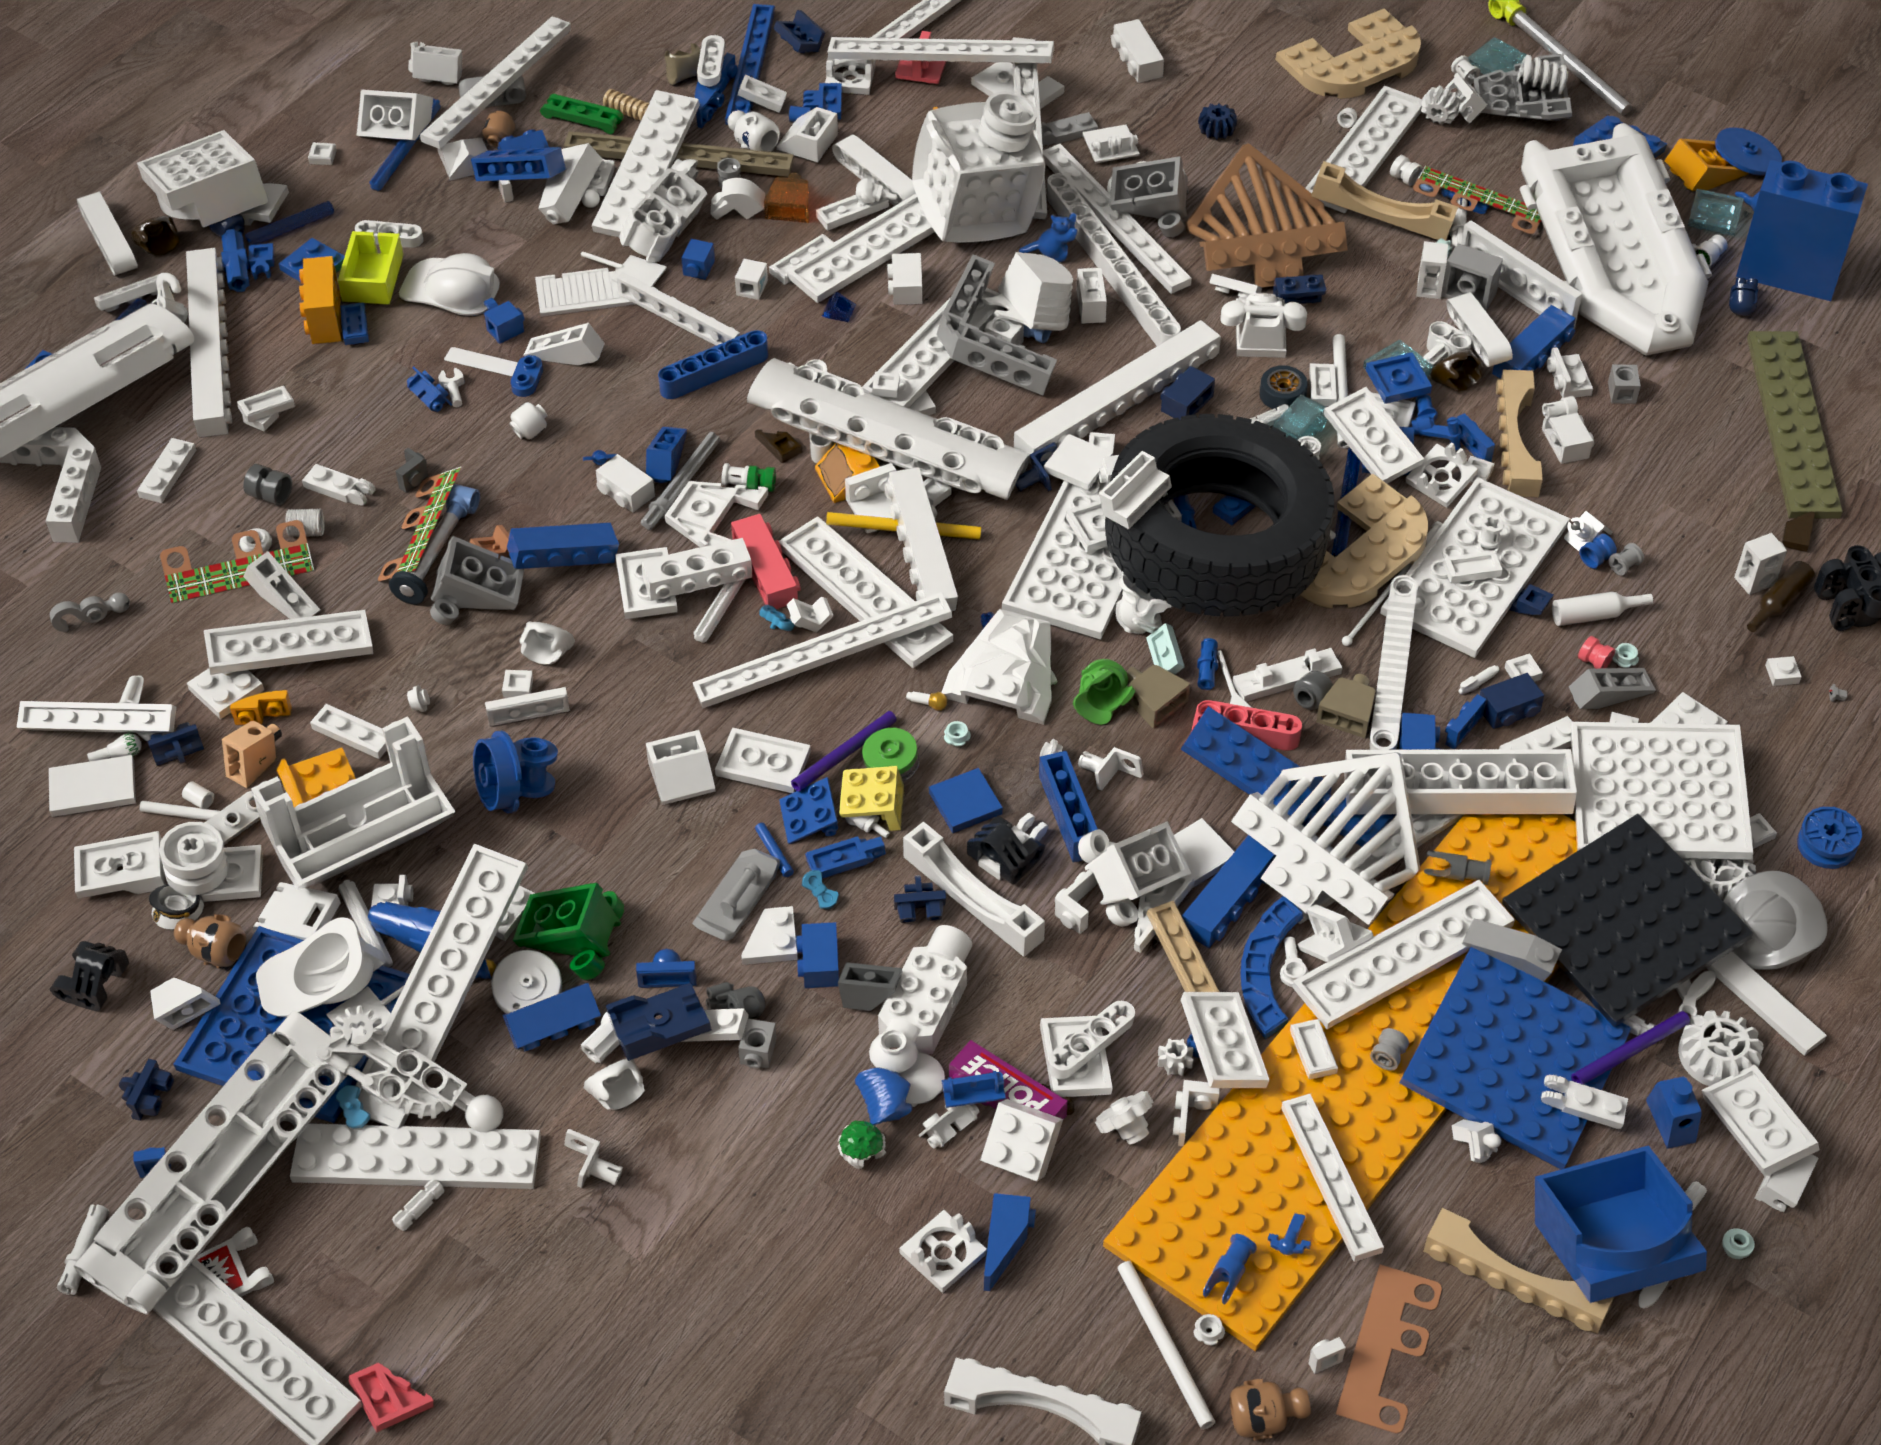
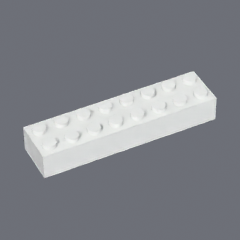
M1571 749L1346 750L1345 760L1399 752L1403 761L1411 814H1573L1577 790ZM1380 767L1371 768L1365 777L1359 781L1346 796V805L1351 802ZM1353 771L1344 773L1345 780ZM1390 775L1385 778L1355 814H1367L1392 786ZM1395 802L1383 814H1397Z

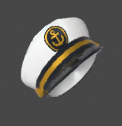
M169 884L156 888L149 896V902L153 907V920L158 926L165 929H175L176 924L185 918L196 920L204 907L201 895H186L177 892Z

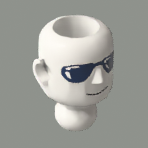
M737 110L728 117V126L734 131L735 140L741 145L742 149L771 152L777 146L780 137L779 128L764 115L757 112L745 114L743 111Z

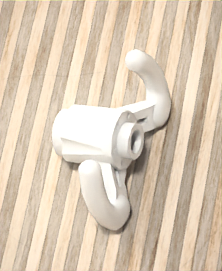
M161 273L156 279L158 296L152 304L167 309L185 323L188 310L182 303L174 300L168 285L169 283L172 291L177 294L181 291L179 281L170 273ZM154 335L148 337L147 339H145V340H143V341H146V340L150 339V338L153 337Z

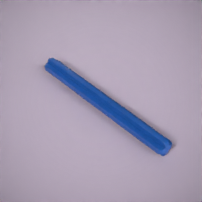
M434 98L431 120L441 108L440 101ZM400 139L369 183L372 190L380 191L417 139Z

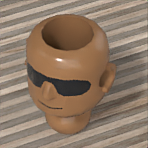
M214 914V916L200 918L198 921L185 918L180 920L174 929V938L179 944L187 945L189 952L196 959L204 961L203 965H213L218 969L234 965L246 947L245 931L239 924L230 922L231 917L226 915Z
M1263 1379L1244 1381V1385L1234 1388L1230 1393V1407L1234 1428L1239 1436L1244 1438L1253 1437V1441L1273 1438L1272 1434L1283 1431L1287 1425V1417L1294 1416L1298 1419H1305L1311 1414L1308 1392L1304 1388H1295L1290 1393L1283 1394L1277 1383L1263 1382Z

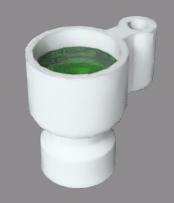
M1714 235L1708 241H1704L1698 246L1692 244L1697 255H1704L1709 267L1719 259L1720 254L1728 247L1726 239L1721 235Z

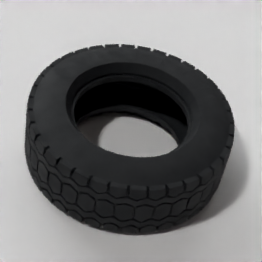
M1195 414L1181 416V419L1176 417L1164 421V424L1160 422L1136 435L1123 448L1116 460L1110 482L1143 451L1155 457L1157 469L1170 476L1172 487L1167 491L1168 495L1162 496L1130 529L1105 517V535L1110 554L1120 571L1132 583H1135L1136 587L1146 594L1150 592V596L1155 599L1167 600L1168 604L1181 610L1185 606V611L1201 614V611H1204V615L1220 616L1223 613L1224 617L1240 616V612L1243 616L1258 614L1259 611L1261 613L1275 609L1276 606L1280 607L1290 602L1291 599H1295L1311 585L1324 561L1334 517V490L1330 477L1318 458L1313 456V453L1306 446H1301V442L1288 435L1286 437L1285 432L1275 427L1269 429L1270 425L1256 420L1254 423H1251L1252 419L1239 416L1235 420L1233 415L1218 414L1217 418H1215V414H1199L1197 418ZM1187 494H1224L1245 500L1257 506L1271 518L1274 524L1264 531L1247 535L1229 536L1213 534L1192 528L1180 522L1167 511L1164 505L1173 498Z

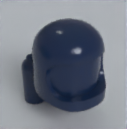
M1736 278L1735 285L1731 287L1729 300L1730 310L1734 314L1748 316L1754 313L1757 308L1759 295L1758 279H1748L1746 281L1745 278Z

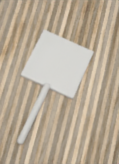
M581 252L583 257L619 268L612 278V281L617 282V277L624 272L653 287L667 269L666 266L654 262H646L645 259L630 255L622 265L586 252Z
M404 986L382 1001L378 999L369 987H366L326 1015L335 1026H341L336 1022V1017L339 1015L348 1019L345 1009L350 1008L353 1015H356L357 1006L360 1005L363 1008L362 1015L364 1016L368 1010H374L373 1017L370 1020L381 1018L382 1023L375 1028L383 1029L391 1014L385 1005L400 996ZM360 1025L357 1029L351 1028L353 1030L352 1040L358 1035H365L363 1033V1026Z

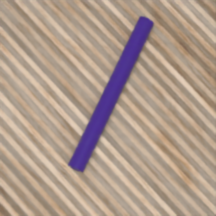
M891 711L883 714L791 780L792 787L798 792L861 748L873 733L893 725L897 721L895 714Z
M1680 1011L1574 1072L1571 1075L1572 1081L1584 1085L1688 1025L1690 1023L1688 1014Z

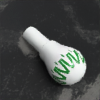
M124 734L108 744L106 748L88 753L89 761H96L128 755L134 757L141 750V741L135 734Z

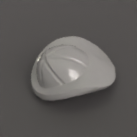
M1766 871L1751 875L1731 888L1723 900L1753 932L1752 939L1733 950L1752 969L1771 970L1795 963L1817 949L1826 938L1827 919L1820 900L1806 884L1791 874L1780 871Z

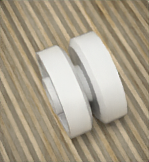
M1003 91L990 95L985 103L984 114L978 127L981 139L990 147L999 151L1017 152L1026 148L1037 118V109L1034 104L1026 97L1013 92Z
M203 822L183 823L169 830L160 841L159 853L168 884L175 891L186 895H200L218 887L227 876L228 862L220 832L212 825Z

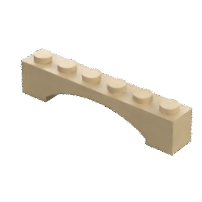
M1323 161L1311 197L1433 239H1447L1458 209L1457 206L1437 199L1435 203L1417 204L1383 197L1355 182L1345 173L1346 168Z
M1503 370L1501 380H1497L1496 394L1500 395L1497 411L1502 412V415L1499 417V430H1503L1500 437V448H1504L1505 451L1502 452L1501 458L1502 467H1506V470L1503 472V485H1507V491L1516 495L1539 497L1543 480L1541 461H1535L1526 450L1517 424V418L1525 406H1531L1535 389L1533 371Z
M1444 1208L1441 1209L1427 1236L1424 1252L1437 1261H1445L1457 1267L1466 1275H1474L1487 1281L1490 1286L1496 1289H1503L1516 1295L1523 1302L1533 1303L1545 1309L1552 1316L1567 1319L1584 1331L1599 1333L1614 1297L1589 1303L1575 1281L1546 1278L1518 1268L1499 1257L1484 1245L1470 1229V1220Z

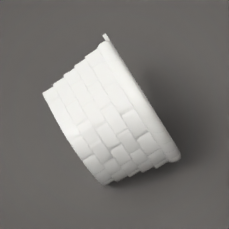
M1016 252L998 287L1000 295L986 298L985 303L1007 308L1009 311L995 310V315L1020 322L1030 329L1062 331L1069 324L1073 278L1071 273L1062 264L1050 257L1040 254Z

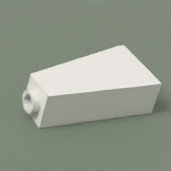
M589 143L561 149L566 170L551 178H547L538 209L552 224L568 222L571 219L603 160Z

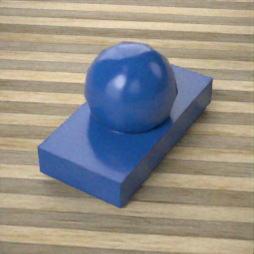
M666 948L658 951L654 956L653 962L636 963L638 987L640 988L679 987L688 983L696 986L697 984L695 961H681L680 956L673 949Z

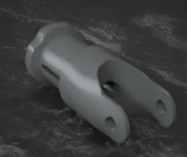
M1437 851L1427 852V855L1431 857L1445 859L1451 866L1445 870L1424 869V873L1464 881V879L1480 880L1484 885H1488L1492 860L1487 859L1484 862L1468 859L1465 855Z

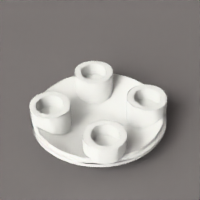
M918 1052L917 1060L912 1067L904 1072H900V1075L911 1084L906 1103L911 1104L912 1107L934 1099L943 1091L942 1080H945L944 1070L941 1064L930 1055Z

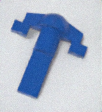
M596 450L592 456L583 457V461L592 460L596 465H602L607 459H611L617 454H606L602 450Z
M1294 1213L1284 1239L1278 1240V1235L1269 1233L1268 1241H1270V1247L1284 1255L1303 1253L1305 1249H1310L1311 1241L1302 1240L1301 1244H1295L1306 1219L1305 1215Z

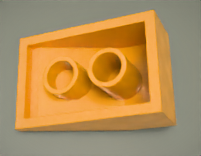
M1680 138L1664 160L1671 167L1670 171L1679 176L1684 181V186L1691 191H1707L1748 174V172L1742 171L1728 163L1717 151L1715 141Z

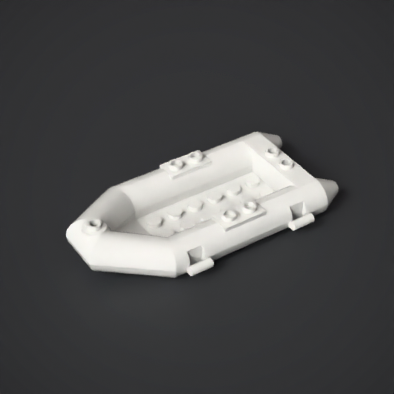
M1622 123L1613 129L1612 139L1550 150L1536 140L1528 142L1524 148L1521 172L1527 185L1521 186L1520 192L1527 209H1537L1566 279L1564 282L1582 293L1579 306L1580 315L1645 356L1690 347L1694 342L1708 287L1707 279L1712 276V273L1704 255H1697L1666 185L1670 181L1669 174L1662 159L1655 161L1644 135L1627 124Z

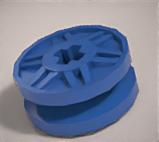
M1824 806L1813 809L1805 816L1797 837L1798 849L1805 859L1816 866L1829 869L1846 866L1854 859L1862 838L1861 826L1856 818L1845 810Z

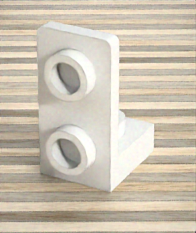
M1184 1080L1183 1092L1177 1091L1175 1109L1181 1110L1180 1117H1174L1173 1135H1179L1178 1146H1184L1188 1106L1199 1110L1215 1109L1218 1106L1219 1088H1210L1208 1082Z

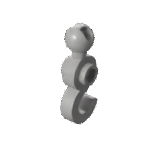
M115 593L107 601L97 596L85 598L79 605L75 602L65 601L56 604L51 609L50 620L56 630L66 632L69 628L66 620L61 619L62 616L72 614L85 622L95 623L105 618L107 611L112 610L117 613H123L129 608L130 600L124 593Z

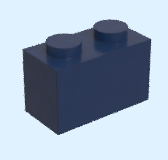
M1190 366L1184 373H1180L1177 376L1175 382L1170 387H1166L1160 397L1162 400L1161 412L1173 418L1178 417L1179 419H1181V416L1195 415L1214 396L1215 378Z
M1528 672L1480 690V696L1487 699L1483 716L1493 730L1502 726H1509L1515 721L1526 717H1534L1540 713L1544 694Z

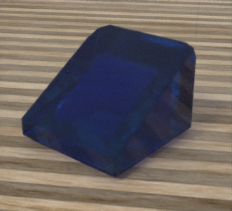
M836 291L828 300L822 316L848 322L856 304Z

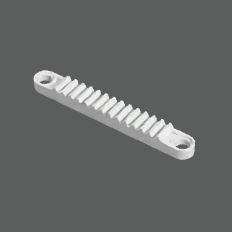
M1408 575L1395 577L1390 586L1369 744L1370 750L1397 749L1417 594V582ZM1405 585L1408 586L1411 589V591L1408 593H1400L1399 591H1397L1396 588L1398 586ZM1380 738H1386L1390 740L1391 744L1387 747H1381L1376 741Z

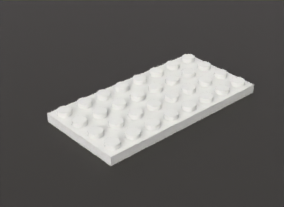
M1099 477L1089 490H1085L1067 481L1063 482L1002 602V610L1048 621L1051 625L1097 639L1102 638L1116 609L1117 602L1122 596L1123 589L1119 585V578L1124 574L1114 562L1108 546L1087 553L1066 519L1067 510L1100 500L1099 493L1105 488V484L1100 483Z
M1477 477L1425 547L1422 555L1405 574L1411 576L1417 582L1412 629L1475 658L1508 612L1512 603L1515 602L1522 589L1527 585L1565 531L1570 518ZM1489 514L1500 516L1505 522L1503 530L1500 532L1501 543L1493 549L1484 548L1477 541L1478 534L1482 531L1481 521L1484 516ZM1495 550L1502 567L1501 577L1450 584L1443 566L1444 557ZM1401 585L1396 588L1397 591H1399L1400 593H1408L1411 591V589L1405 585ZM1389 597L1381 607L1380 614L1387 616Z

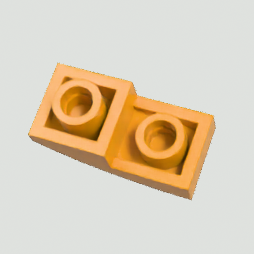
M287 690L256 694L238 700L230 706L235 725H245L250 721H256L262 725L264 716L291 715L292 709Z

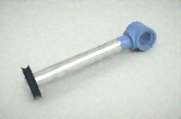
M453 484L446 500L447 511L431 535L416 570L396 572L389 581L391 592L399 600L412 605L421 604L424 601V598L428 595V588L422 580L460 518L465 517L468 513L474 514L480 502V492L478 489Z

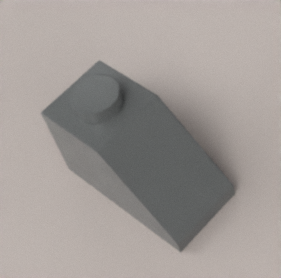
M846 962L838 981L843 1008L868 1011L874 1009L895 993L903 973L902 968Z

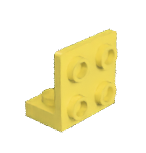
M898 767L844 770L840 816L844 818L881 815L882 820L887 821L890 831L901 830L904 784Z

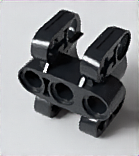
M1854 545L1848 549L1844 563L1840 559H1832L1821 566L1814 590L1819 599H1835L1829 614L1830 621L1835 630L1844 631L1852 626L1868 627L1881 619V552L1873 556L1866 547Z

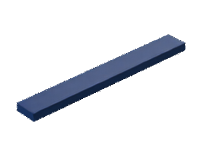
M753 4L725 117L726 125H728V117L732 112L737 110L743 111L745 114L752 112L754 102L737 94L745 75L757 80L760 78L775 15L774 5Z

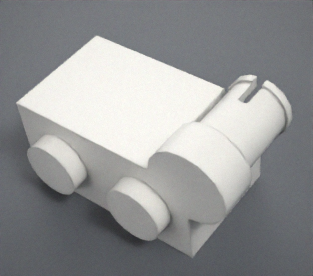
M412 42L409 71L413 73V78H419L423 82L435 80L441 81L446 85H453L458 83L462 76V50L425 46L422 42L418 46V42Z
M1574 396L1561 398V401L1544 403L1542 411L1545 418L1542 430L1560 463L1588 459L1591 448L1594 446V438L1592 433L1586 429L1583 417L1578 414V405Z

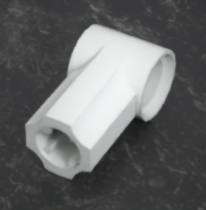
M607 1012L601 1020V1025L581 1044L582 1051L595 1063H601L620 1044L609 1021Z

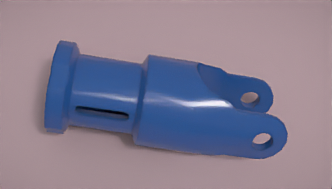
M1238 1233L1231 1236V1245L1226 1254L1220 1256L1203 1290V1296L1207 1297L1214 1285L1222 1281L1229 1282L1222 1297L1223 1304L1229 1301L1245 1272L1244 1265L1250 1254L1255 1253L1257 1250V1246L1252 1240Z

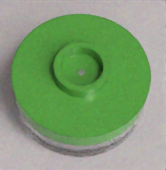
M885 728L873 733L864 743L862 750L866 768L897 766L903 782L909 779L919 766L920 760L916 741L909 732L900 728Z

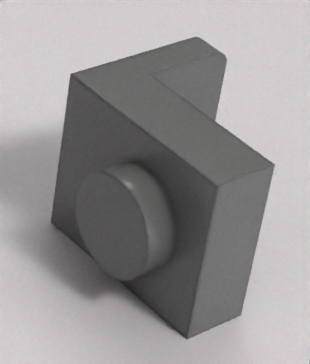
M410 448L404 450L406 463L395 471L399 488L405 493L428 477L426 459L421 453H416Z

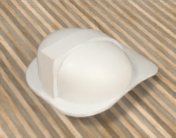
M461 253L447 258H429L418 262L410 269L399 290V296L405 301L425 303L456 314L474 316L488 310L484 305V301L495 298L499 289V279L494 273V268L490 267L488 262L478 255Z
M348 918L334 919L326 923L304 941L271 957L261 965L256 973L261 1005L271 1015L288 1017L292 1011L302 1013L321 1004H333L347 1000L362 991L371 980L373 971L385 964L383 952L360 937L358 927L354 921Z

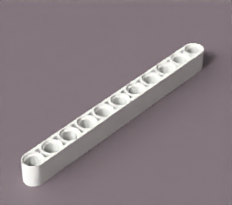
M1052 174L1047 180L1048 202L1059 216L1069 218L1071 213L1077 214L1075 221L1077 235L1075 238L1098 268H1102L1104 277L1155 345L1159 346L1180 333L1181 327L1070 180L1063 174Z

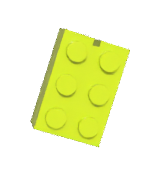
M352 231L338 277L342 302L390 304L403 259L400 234L378 233L380 254L377 252L374 232Z

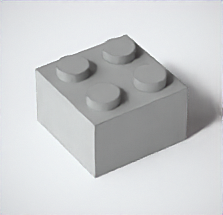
M1458 243L1447 260L1441 297L1450 299L1471 292L1484 310L1487 311L1497 293L1503 258Z

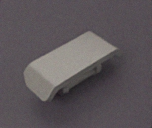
M755 848L743 851L692 924L698 929L722 940L733 939L774 880L780 860Z

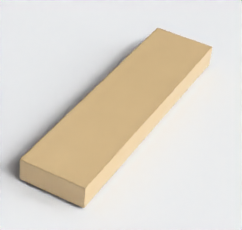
M1174 900L1148 909L1146 914L1184 991L1219 992Z

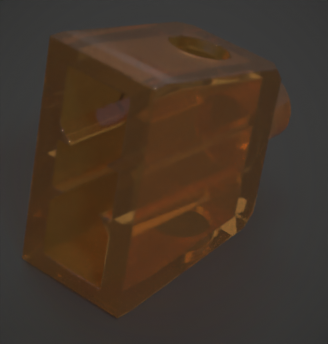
M790 173L788 178H775L764 199L765 219L809 223L808 181L802 179L798 173Z

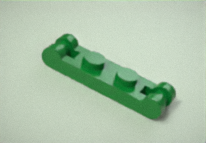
M551 94L547 99V104H544L540 109V113L544 118L556 117L600 128L607 134H613L617 129V124H620L624 118L622 112L617 109L557 94Z

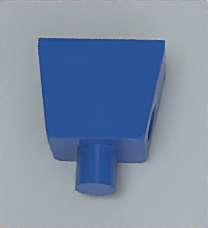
M1678 1077L1656 1083L1646 1099L1667 1149L1692 1144L1697 1139L1702 1113L1693 1093L1692 1085L1686 1077Z

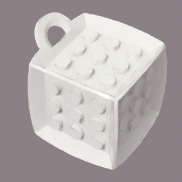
M986 102L958 104L931 110L927 113L919 134L914 156L912 181L925 216L943 242L988 241L1026 233L1040 200L1044 181L1045 161L1033 131L1028 145L1020 151L1005 152L990 147L981 139L978 131Z

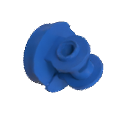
M502 730L495 731L491 738L479 739L475 744L473 752V771L476 788L483 805L490 811L502 809L506 813H514L519 809L520 796L538 798L552 793L555 789V778L547 772L546 768L557 760V747L550 741L536 737L520 739L513 743L510 736Z

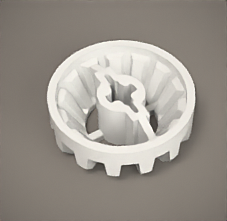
M1709 1010L1706 1011L1704 1016H1694L1690 1024L1685 1026L1679 1042L1678 1052L1685 1070L1700 1083L1711 1086L1730 1076H1733V1078L1739 1076L1740 1071L1746 1068L1749 1069L1754 1064L1759 1067L1762 1060L1763 1042L1757 1039L1758 1031L1756 1028L1746 1027L1747 1020L1740 1017L1736 1021L1730 1018V1012L1723 1011L1721 1016H1717L1715 1011ZM1715 1025L1716 1030L1712 1033L1711 1037L1704 1038L1705 1030Z

